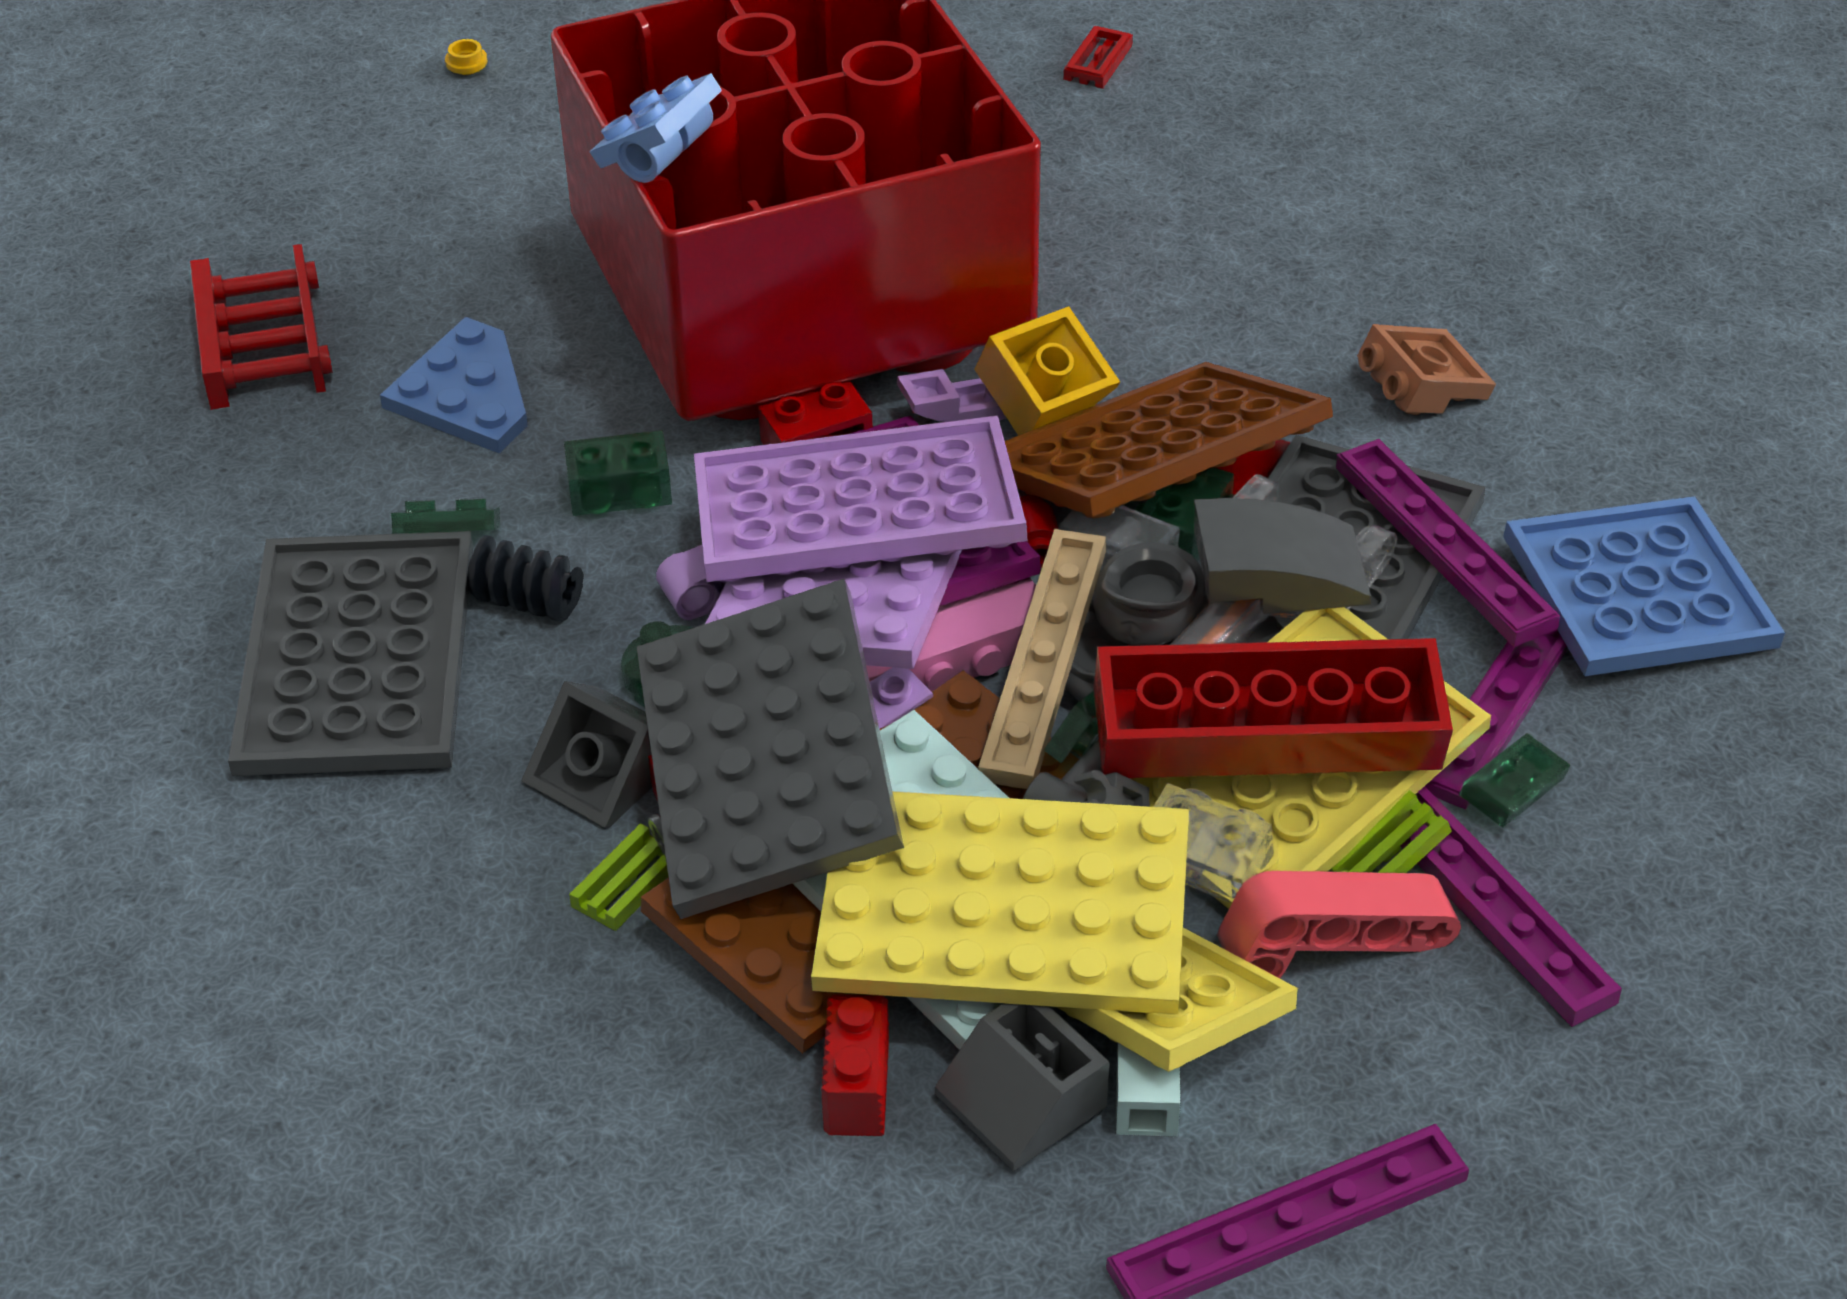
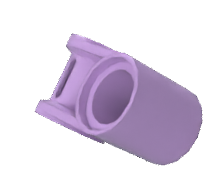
M702 545L671 555L660 564L656 572L658 584L679 617L684 620H692L709 614L727 583L722 580L707 582Z

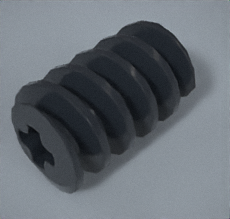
M484 535L477 543L469 562L467 587L477 600L486 602L492 600L499 606L507 607L511 605L514 610L523 612L530 610L533 615L541 617L548 615L551 620L563 622L568 619L578 604L583 588L584 574L580 567H575L570 572L568 556L558 555L551 565L549 551L540 550L533 558L531 547L521 545L514 554V545L511 541L502 540L496 548L494 537Z

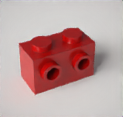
M851 381L842 383L831 382L819 389L784 397L758 406L760 440L763 445L847 435L873 428L872 411Z

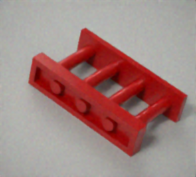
M302 244L293 245L296 268L222 279V275L213 276L209 258L190 261L202 376L210 410L230 407L228 389L237 388L236 383L312 371L316 393L326 392L323 374L333 373L328 345L319 346L311 297V289H318L319 283L315 261L305 262ZM299 287L300 296L230 307L225 305L226 298ZM302 314L304 318V324L235 335H229L228 332L230 325ZM301 343H307L308 353L233 364L232 360H229L233 359V354Z

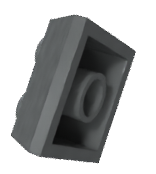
M564 681L521 781L604 828H610L652 788L648 756L652 754L646 712L600 687Z

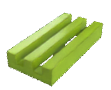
M1409 790L1367 835L1329 871L1372 872L1382 862H1388L1399 852L1378 873H1407L1448 836L1452 830L1446 819L1441 815L1437 817L1429 805L1425 802L1421 804L1417 796ZM1425 824L1427 828L1399 852L1401 850L1400 845Z
M640 823L569 894L572 908L617 931L641 906V896L669 877L666 857L659 848L655 838L650 835L649 827ZM657 855L660 856L609 910L604 909L622 890L625 891L637 879V875Z

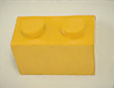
M1069 306L989 336L974 368L1018 436L1096 405L1120 384V380Z

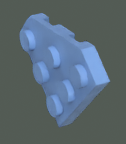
M468 317L463 318L380 394L382 408L497 453H501L528 426L526 411L504 331Z

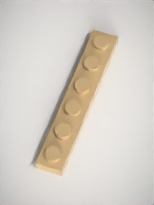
M1054 529L978 766V770L994 784L1028 789L1031 782L1039 775L1106 554V536Z

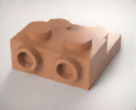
M1373 324L1357 355L1360 368L1365 372H1371V377L1382 384L1385 397L1389 400H1395V404L1399 409L1412 415H1419L1421 413L1443 414L1450 399L1456 401H1465L1466 399L1488 400L1496 386V383L1447 329Z

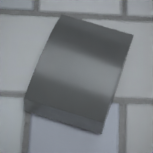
M1236 498L1194 500V533L1209 603L1259 599L1262 614L1371 604V595L1351 524L1328 514L1282 502Z

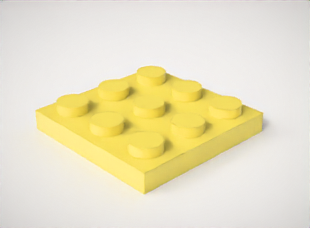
M1183 927L1178 1014L1057 1008L1064 1011L1070 1017L1076 1018L1106 1035L1110 1040L1149 1060L1153 1065L1170 1072L1295 1010L1298 988Z

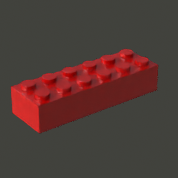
M1436 638L1098 647L1094 697L1101 768L1104 775L1117 772L1127 778L1443 769L1453 726Z

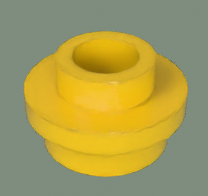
M461 39L451 43L445 56L447 69L462 75L474 74L482 70L488 62L487 53L482 49L481 44L473 39Z

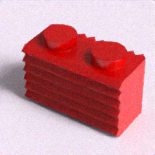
M832 995L827 999L824 1066L822 1067L823 1130L828 1135L883 1136L885 1132L889 1053L888 999L882 995Z

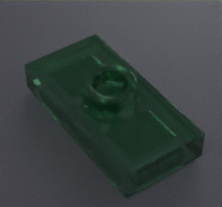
M1526 733L1464 782L1459 795L1504 828L1562 781L1571 765Z

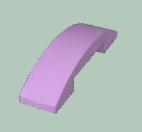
M943 369L897 377V385L914 413L942 422L997 415L999 420L1007 419L980 378L951 383Z

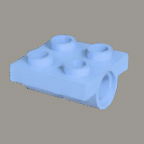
M710 73L694 81H691L688 75L683 76L668 85L662 91L663 94L658 95L655 89L650 90L630 104L633 113L629 116L623 115L615 119L601 130L605 138L589 152L600 169L617 162L621 170L633 180L642 183L650 182L711 126L713 112L709 102L722 89Z

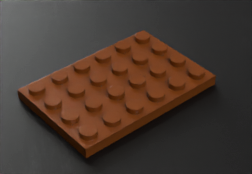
M1203 362L1006 440L1005 445L1017 489L1024 491L1027 495L1038 496L1052 501L1056 506L1067 507L1081 512L1088 518H1103L1113 514L1115 508L1130 501H1143L1154 497L1156 490L1168 485L1193 481L1197 473L1211 467L1231 465L1236 461V457L1247 452L1272 448L1275 445V441L1283 437L1308 433L1314 429L1315 424L1333 417L1330 397L1209 362Z

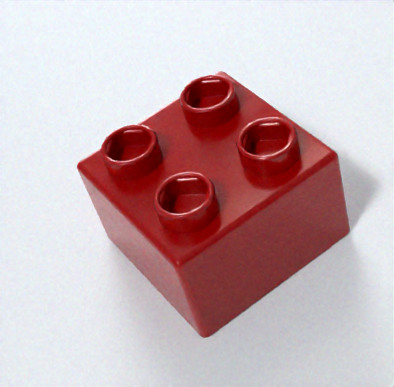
M674 0L561 25L552 30L550 36L571 213L673 407L682 419L696 421L711 416L740 421L759 418L758 406L784 397L819 389L831 382L842 383L892 369L911 373L945 370L959 364L972 352L973 348L986 345L989 336L1038 318L1041 142L936 0ZM710 73L713 75L722 91L709 102L713 112L711 126L686 150L681 152L656 178L646 183L635 181L621 170L617 162L600 169L589 151L605 138L601 132L605 126L623 115L629 116L633 113L630 104L634 100L653 89L656 90L658 95L663 94L662 91L668 85L688 75L691 81Z

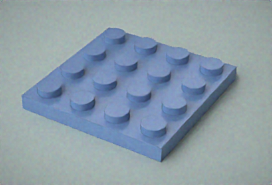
M1695 496L1512 520L1506 523L1503 535L1506 543L1533 589L1560 615L1557 630L1584 676L1777 649L1781 646L1785 635L1784 630Z

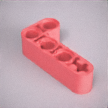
M1265 871L1252 876L1240 887L1218 929L1217 937L1223 949L1281 978L1296 951L1422 952L1445 947L1453 942L1460 933L1461 924L1439 880L1431 874Z

